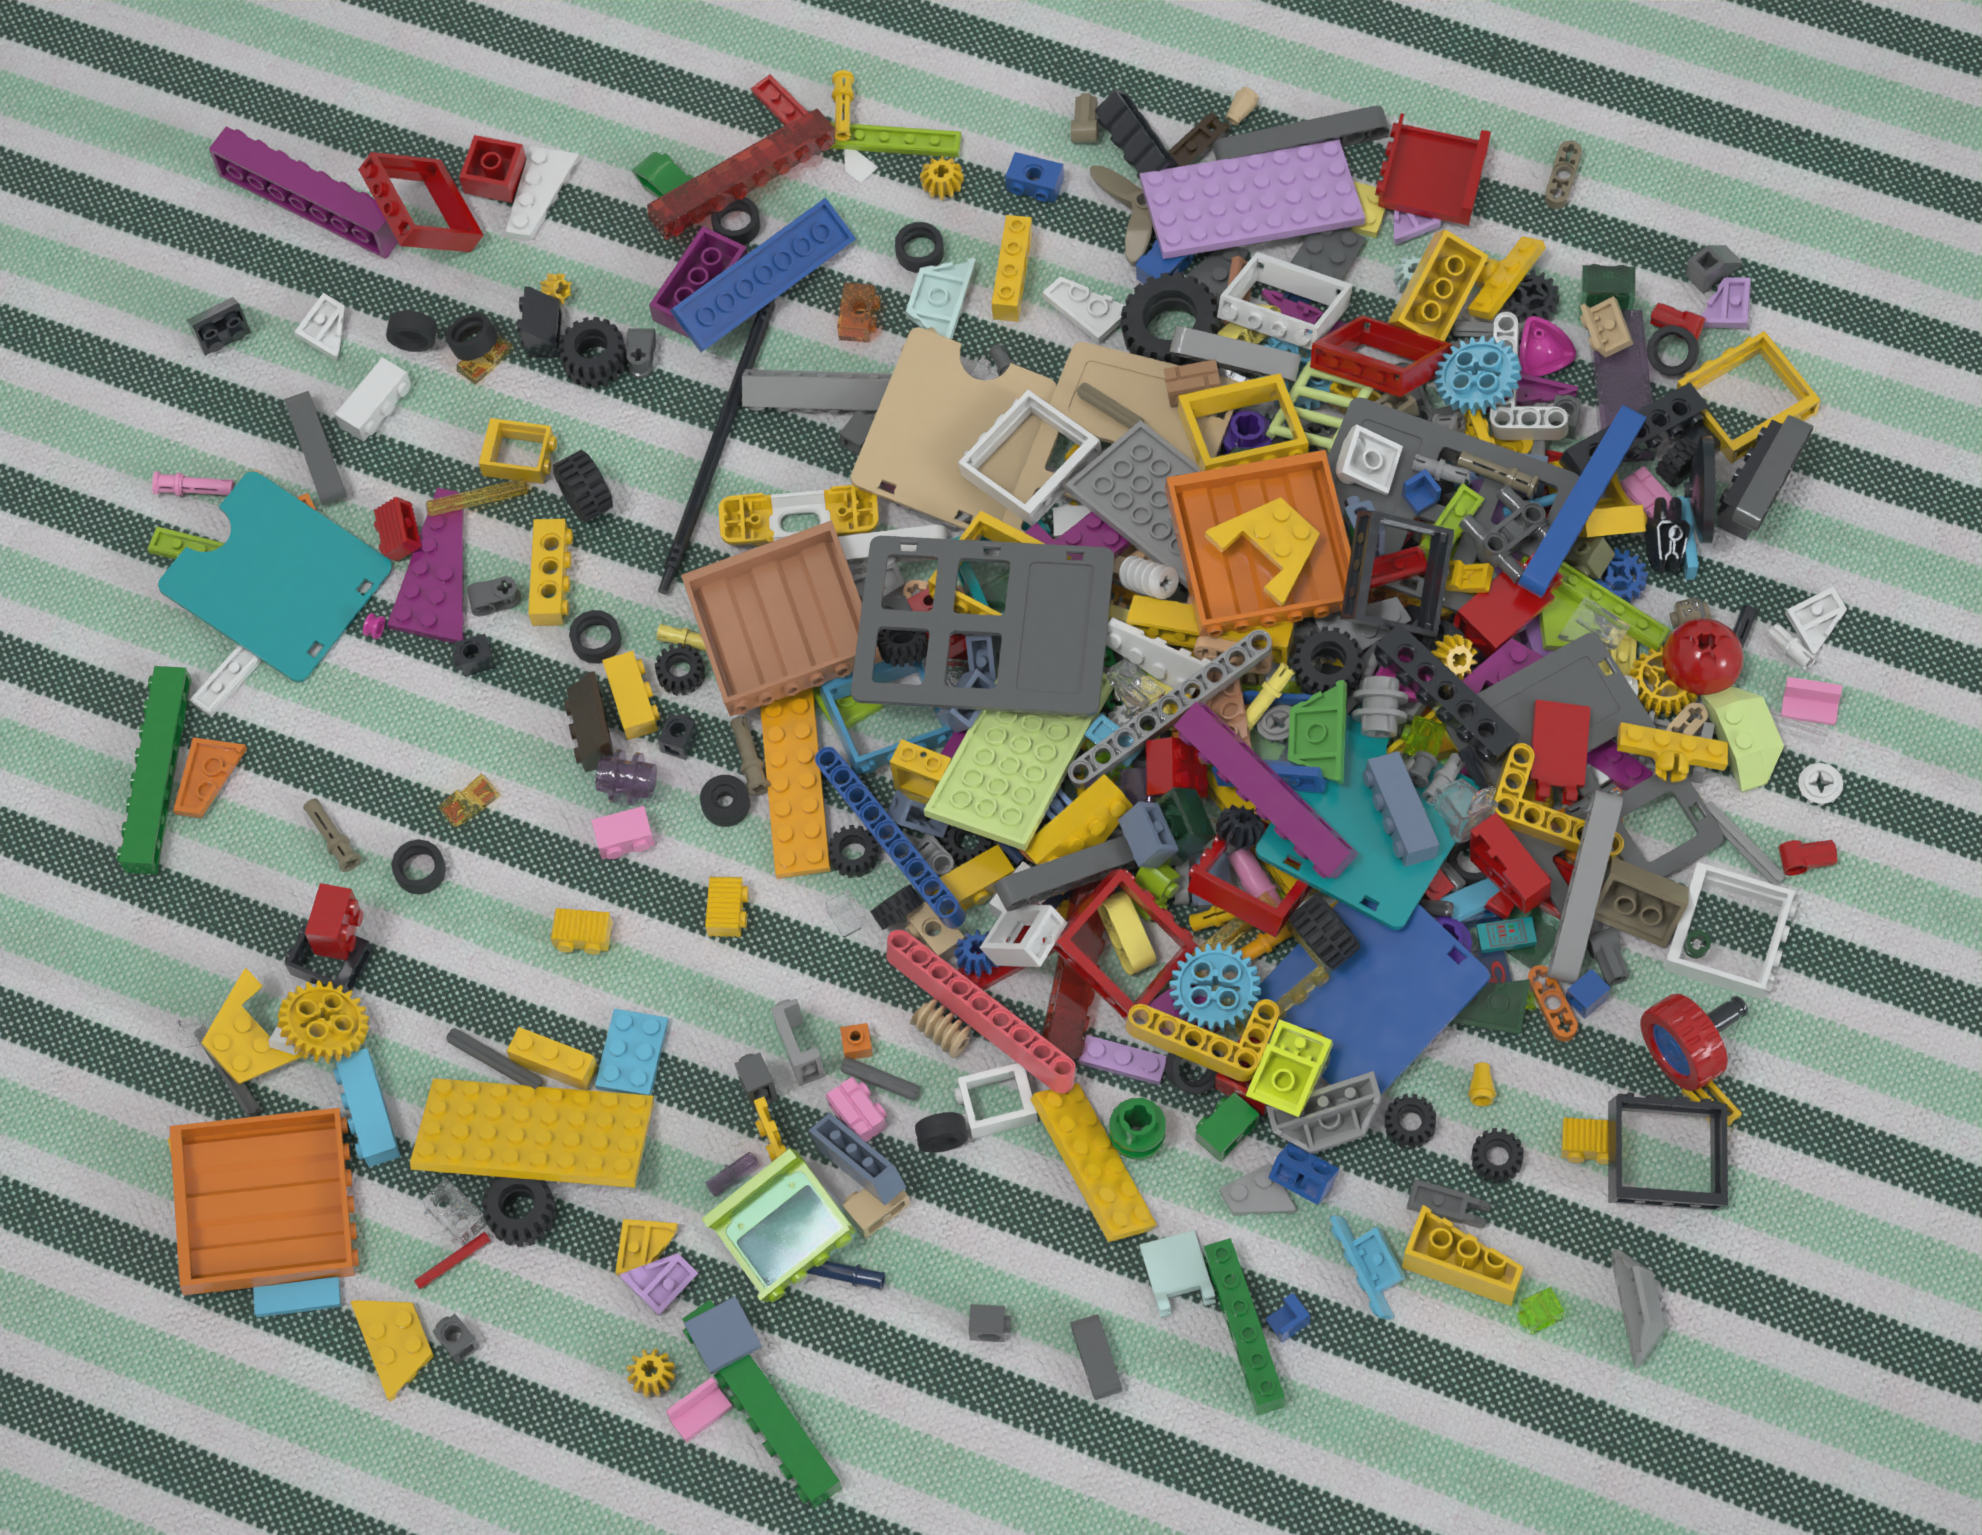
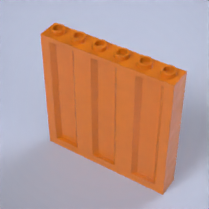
M1325 450L1166 477L1165 493L1199 636L1215 637L1226 631L1243 632L1254 626L1261 625V627L1266 628L1274 626L1277 622L1288 621L1289 623H1295L1305 617L1323 618L1330 613L1342 611L1351 550ZM1280 497L1320 533L1316 545L1283 606H1279L1263 591L1264 586L1279 574L1281 570L1243 535L1222 553L1204 537L1208 529Z
M340 1108L169 1126L179 1282L182 1295L253 1288L332 1277L355 1276L354 1266H359L358 1249H352V1240L357 1239L356 1223H350V1213L355 1212L354 1198L353 1196H348L347 1189L348 1186H353L351 1169L346 1170L345 1160H350L349 1143H344L343 1134H348L347 1117H341Z

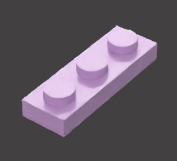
M1087 1035L1079 1058V1064L1160 1086L1167 1056Z

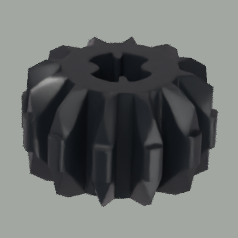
M1232 804L1229 809H1223L1217 820L1216 832L1218 833V840L1225 841L1226 847L1234 846L1236 851L1240 847L1248 851L1250 847H1256L1264 831V823H1262L1261 817L1258 814H1254V808L1248 810L1245 809L1244 805L1238 808Z

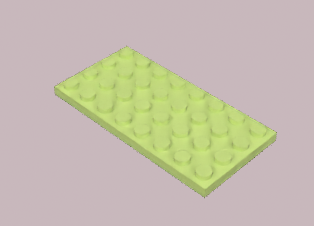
M1103 673L1099 710L1092 716L982 710L972 727L967 731L924 809L925 816L1026 851L1068 773L1070 764L1075 760L1086 739L1085 732L1097 719L1115 685V677Z

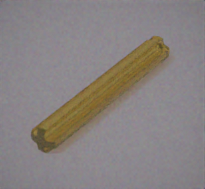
M518 479L428 500L425 505L426 511L429 516L523 495L528 492V485L525 479Z

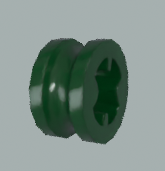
M1692 931L1684 941V951L1691 958H1702L1708 952L1711 940L1703 931ZM1698 939L1701 941L1700 946L1703 945L1704 947H1700L1697 950L1693 948L1694 943L1691 944L1690 942Z

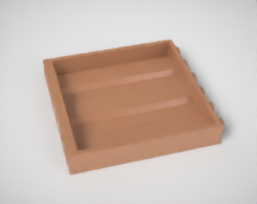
M832 520L681 575L721 696L730 717L744 714L748 710L761 705H769L780 698L796 695L810 687L821 686L832 679L848 676L854 671L862 602ZM878 646L876 648L875 664L883 661Z

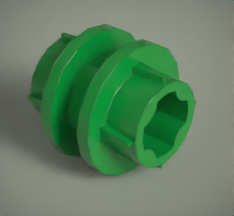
M1130 1098L1122 1101L1114 1108L1110 1117L1109 1133L1110 1141L1116 1151L1130 1159H1145L1153 1156L1161 1149L1165 1140L1166 1118L1159 1106L1145 1098ZM1134 1126L1143 1127L1141 1131L1132 1130Z

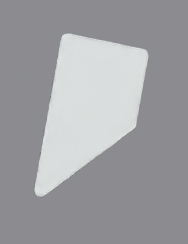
M844 149L845 172L859 183H862L877 169L874 163L857 150Z

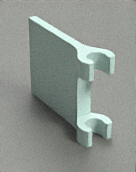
M1195 1230L1139 1245L1160 1318L1171 1315V1307L1168 1300L1170 1297L1200 1290L1205 1306L1216 1303L1213 1286L1208 1276Z

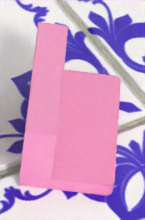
M1787 677L1781 717L1834 726L1837 720L1842 685Z
M711 1377L670 1407L666 1414L671 1424L687 1443L732 1410L733 1407L718 1388L715 1379Z

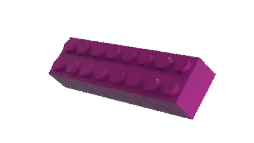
M225 126L210 146L209 151L220 177L384 259H387L398 244L376 201L368 193H360L352 189L346 182H338L323 171L317 172L311 169L305 162L301 160L295 161L289 158L285 152L281 150L275 151L269 148L263 141L258 139L255 141L247 137L239 129L233 130Z

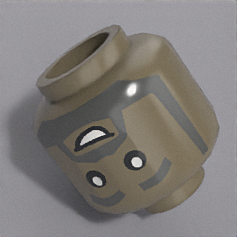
M1699 597L1676 602L1674 604V612L1669 613L1673 629L1692 619H1711L1707 602H1702Z

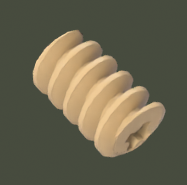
M933 999L929 1003L922 1005L914 1013L910 1020V1025H916V1029L919 1032H924L926 1038H933V1043L937 1046L941 1045L942 1051L949 1052L950 1057L954 1059L969 1044L970 1038L968 1034L971 1028L967 1026L960 1030L962 1020L959 1019L952 1023L954 1014L949 1013L944 1017L943 1014L946 1007L941 1006L936 1010L937 1000Z

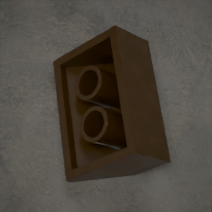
M592 671L567 689L569 700L564 701L567 716H572L573 723L569 724L572 740L577 739L578 747L573 748L577 764L582 763L585 772L616 766L602 693L596 673Z

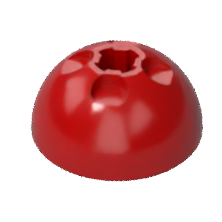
M1698 618L1686 621L1672 631L1663 647L1662 663L1667 676L1679 688L1692 694L1711 695L1728 689L1737 681L1743 669L1744 654L1740 640L1728 626L1717 620Z

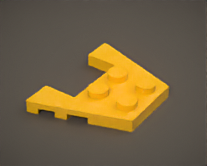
M1280 497L1208 529L1204 537L1222 553L1243 535L1281 570L1279 574L1264 586L1263 591L1279 606H1283L1316 545L1320 533Z
M247 968L241 973L201 1042L206 1051L238 1085L304 1056V1051L302 1050L293 1055L269 1047L270 1036L242 1007L243 1004L263 988V985Z

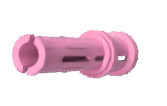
M155 471L152 480L153 494L156 495L160 492L175 493L176 496H181L184 493L229 495L234 488L233 479L185 477L184 474L178 472L176 475H169Z

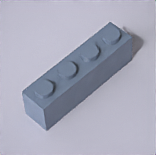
M1399 751L1368 759L1365 771H1363V780L1366 787H1370L1372 790L1375 809L1381 811L1385 832L1390 834L1393 839V850L1396 857L1401 858L1404 867L1436 858L1439 842Z
M828 1113L808 1130L819 1151L883 1205H886L906 1188L896 1167L831 1113Z

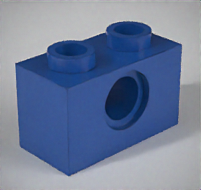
M1014 152L1005 176L1006 191H1010L1015 195L1034 197L1042 202L1049 201L1055 203L1064 180V165Z

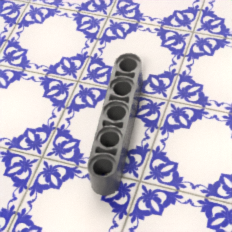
M309 390L285 398L286 407L322 506L346 498L344 486Z
M1791 415L1787 416L1733 514L1732 521L1757 532L1807 444L1814 425Z

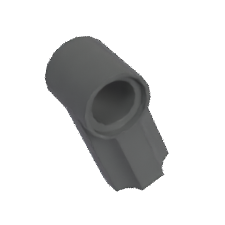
M1611 927L1589 934L1587 948L1591 957L1596 959L1605 982L1608 985L1614 986L1629 979L1630 974L1621 955L1620 941L1615 929Z

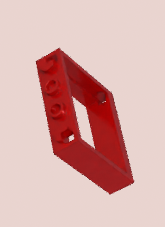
M371 152L358 170L400 246L471 252L484 236L442 160ZM390 178L424 182L449 228L415 225Z
M1362 315L1312 343L1310 368L1402 397L1436 377L1435 371L1440 370L1438 363L1446 362L1443 354L1451 355L1452 344ZM1365 322L1369 323L1370 327L1365 329ZM1361 344H1365L1414 360L1415 362L1403 368L1351 350Z
M1261 820L1262 823H1264V827H1263V828H1264L1263 834H1264V832L1266 831V829H1267L1268 826H1269V823H1267V822ZM1217 834L1212 843V848L1207 847L1203 852L1200 864L1194 863L1190 869L1188 876L1191 877L1187 891L1276 938L1289 921V916L1297 910L1313 887L1297 880L1278 907L1275 908L1208 873L1227 849L1226 842L1218 840ZM1290 858L1286 859L1299 867L1302 865Z
M1117 869L1109 872L1067 920L1066 927L1052 948L1124 1020H1127L1131 1007L1137 1004L1148 1005L1170 980L1172 971L1179 969L1177 962H1185V954L1189 953L1191 955L1198 945L1193 941L1194 937L1187 929L1180 928L1173 921L1174 916L1168 910L1160 908L1154 902L1155 898L1149 891L1141 889L1135 883L1136 879L1130 872L1124 869ZM1117 885L1181 947L1134 1002L1070 940Z

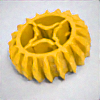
M1662 645L1659 648V652H1656L1651 647L1648 655L1642 653L1639 656V660L1633 662L1632 666L1635 669L1629 670L1628 676L1630 675L1634 677L1633 679H1637V697L1641 704L1645 705L1646 712H1649L1651 709L1655 710L1656 717L1659 716L1660 712H1664L1668 718L1671 711L1678 715L1687 705L1696 703L1698 696L1679 688L1670 679L1667 680L1669 677L1664 668H1660L1663 667ZM1643 678L1648 680V683L1653 686V692L1646 687Z

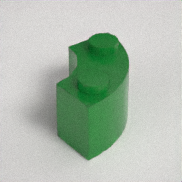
M652 152L631 170L644 190L657 197L669 212L680 213L702 195L697 188L699 186L697 180L690 174L686 175L666 153L662 155Z

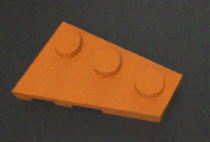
M193 737L173 809L175 815L202 818L246 752V746L244 744Z

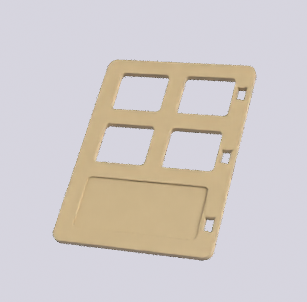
M1078 342L1072 347L1049 403L1052 407L1097 437L1100 441L1113 444L1130 429L1077 395L1078 387L1083 382L1088 383L1143 418L1144 423L1197 464L1180 420L1178 407H1170L1164 369L1179 365L1087 342ZM1219 376L1221 386L1238 383L1235 379ZM1235 409L1227 411L1224 419L1216 417L1217 413L1195 418L1210 458L1217 457L1229 427L1230 417L1233 416ZM1045 421L1041 423L1013 493V496L1024 504L1054 474V472L1047 471L1046 467L1060 432ZM1068 492L1062 495L1063 497L1075 499ZM1007 509L1002 522L1022 532H1026L1022 530L1025 521ZM1118 556L1115 558L1113 575L1119 576L1120 567L1126 559L1125 557Z

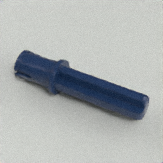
M828 1260L818 1267L814 1265L806 1271L808 1274L852 1283L853 1287L861 1285L878 1290L883 1289L886 1278L885 1272L865 1269L860 1264H857L855 1267Z

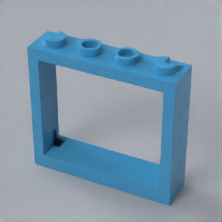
M921 657L922 661L919 663L913 661L914 665L912 666L906 663L905 667H900V664L894 667L891 666V662L887 664L885 661L876 663L874 665L873 681L888 683L917 673L921 683H923L926 658ZM852 672L848 676L838 677L825 682L820 686V696L856 775L861 773L868 774L874 772L879 767L887 764L890 765V760L899 743L862 756L858 755L834 702L835 700L852 695ZM933 707L937 716L941 708ZM939 720L942 728L905 741L929 750L936 747H945L954 731Z

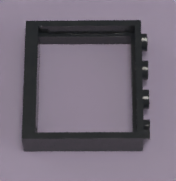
M1373 510L1358 511L1340 619L1386 630H1392L1400 623L1413 636L1437 638L1439 625H1441L1442 604L1445 601L1446 579L1450 571L1449 561L1454 545L1452 544L1454 530ZM1380 525L1431 537L1417 626L1365 615Z
M1632 1092L1627 1094L1618 1093L1609 1100L1608 1203L1720 1211L1728 1206L1727 1104L1717 1103V1101H1712V1098L1701 1099L1700 1102L1690 1101V1098L1685 1096L1673 1097V1100L1662 1099V1095L1648 1094L1645 1095V1098L1635 1097V1094ZM1622 1111L1710 1118L1711 1193L1622 1186Z

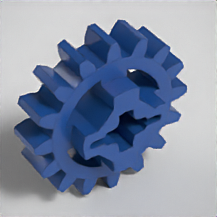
M1615 548V556L1602 576L1605 581L1602 582L1601 578L1590 579L1631 604L1632 596L1639 599L1641 591H1645V581H1647L1648 573L1644 572L1645 563L1637 564L1638 555L1631 558L1629 557V550H1626L1624 554H1620L1619 549ZM1632 572L1634 573L1636 578L1635 582L1633 581L1634 577L1631 576Z

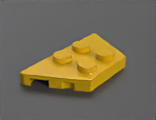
M353 1300L350 1303L387 1399L391 1402L397 1397L398 1391L407 1382L410 1383L418 1370L433 1358V1352L412 1302Z

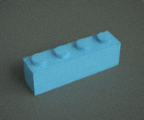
M365 1048L358 1052H353L350 1058L343 1055L340 1062L335 1059L338 1068L333 1069L337 1084H342L345 1093L340 1094L344 1109H350L352 1118L347 1120L352 1135L357 1134L359 1143L355 1144L359 1160L365 1159L368 1167H372L401 1157L373 1059L368 1049Z

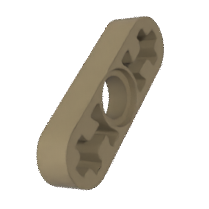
M1568 140L1559 146L1545 193V202L1552 209H1561L1568 203L1582 153L1581 146L1575 141ZM1568 151H1573L1570 163L1565 162ZM1565 170L1571 176L1567 179H1560L1556 173ZM1557 187L1561 188V194L1558 199H1555L1553 196H1555Z

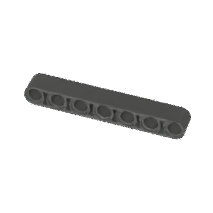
M1371 106L1221 138L1215 141L1212 147L1217 161L1340 140L1341 146L1346 147L1382 139L1389 134L1390 129L1383 107Z
M1121 836L1008 875L997 881L993 887L1006 911H1013L1102 880L1111 870H1130L1138 867L1133 858V853L1127 839Z

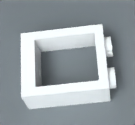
M1028 905L1013 911H1006L1004 909L980 949L996 966L1041 967L1066 927L1067 922L1052 905ZM1024 925L1031 926L1021 943H1013Z
M1018 1063L957 1078L959 1088H955L954 1092L957 1104L964 1105L965 1113L962 1115L965 1119L966 1129L971 1132L972 1139L1038 1123L1036 1109L1030 1100L1032 1093L1025 1068ZM1015 1078L1023 1110L976 1121L968 1090Z

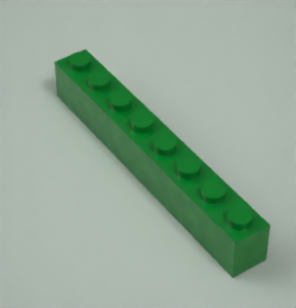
M154 666L153 675H150L148 678V690L150 693L143 706L145 721L139 728L141 743L140 748H136L135 751L136 771L132 772L130 778L132 793L131 797H128L126 800L127 821L122 824L121 834L123 843L117 850V861L121 864L125 873H158L192 680L186 667Z
M710 1299L682 1318L683 1323L714 1308L715 1305ZM685 1327L682 1332L692 1345L694 1342ZM750 1354L717 1371L713 1375L723 1390L727 1387L733 1396L730 1397V1400L738 1412L744 1410L749 1419L746 1420V1423L754 1435L761 1434L765 1440L762 1446L771 1458L776 1455L781 1463L778 1468L787 1481L792 1479L795 1482L797 1488L794 1491L803 1504L809 1502L814 1509L842 1490L837 1476Z

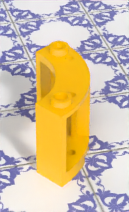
M1559 461L1549 462V464L1563 468ZM1617 471L1605 490L1607 498L1599 500L1579 536L1594 537L1646 531L1647 516L1643 510V505L1632 502L1626 496L1619 483ZM1548 486L1549 494L1557 493L1555 488Z

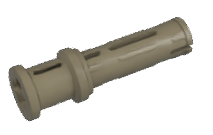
M1464 450L1457 463L1458 467L1503 483L1504 487L1509 485L1512 489L1527 494V498L1530 499L1534 496L1540 481V476L1538 475L1530 476L1520 472L1517 467L1506 468ZM1475 464H1479V465H1481V466H1484V467H1486V468H1489V469H1491V470H1494L1495 472H1492V471L1487 470V469H1485V468L1479 467V466H1477V465H1475Z
M736 717L730 721V725L742 759L740 770L742 775L746 777L748 793L751 796L764 794L768 791L767 787L771 786L764 775L765 765L757 756L747 718L742 717L741 722V718Z
M317 798L307 801L303 809L328 843L327 851L335 856L339 862V869L342 872H348L356 868L362 858L350 846L349 838L340 834Z

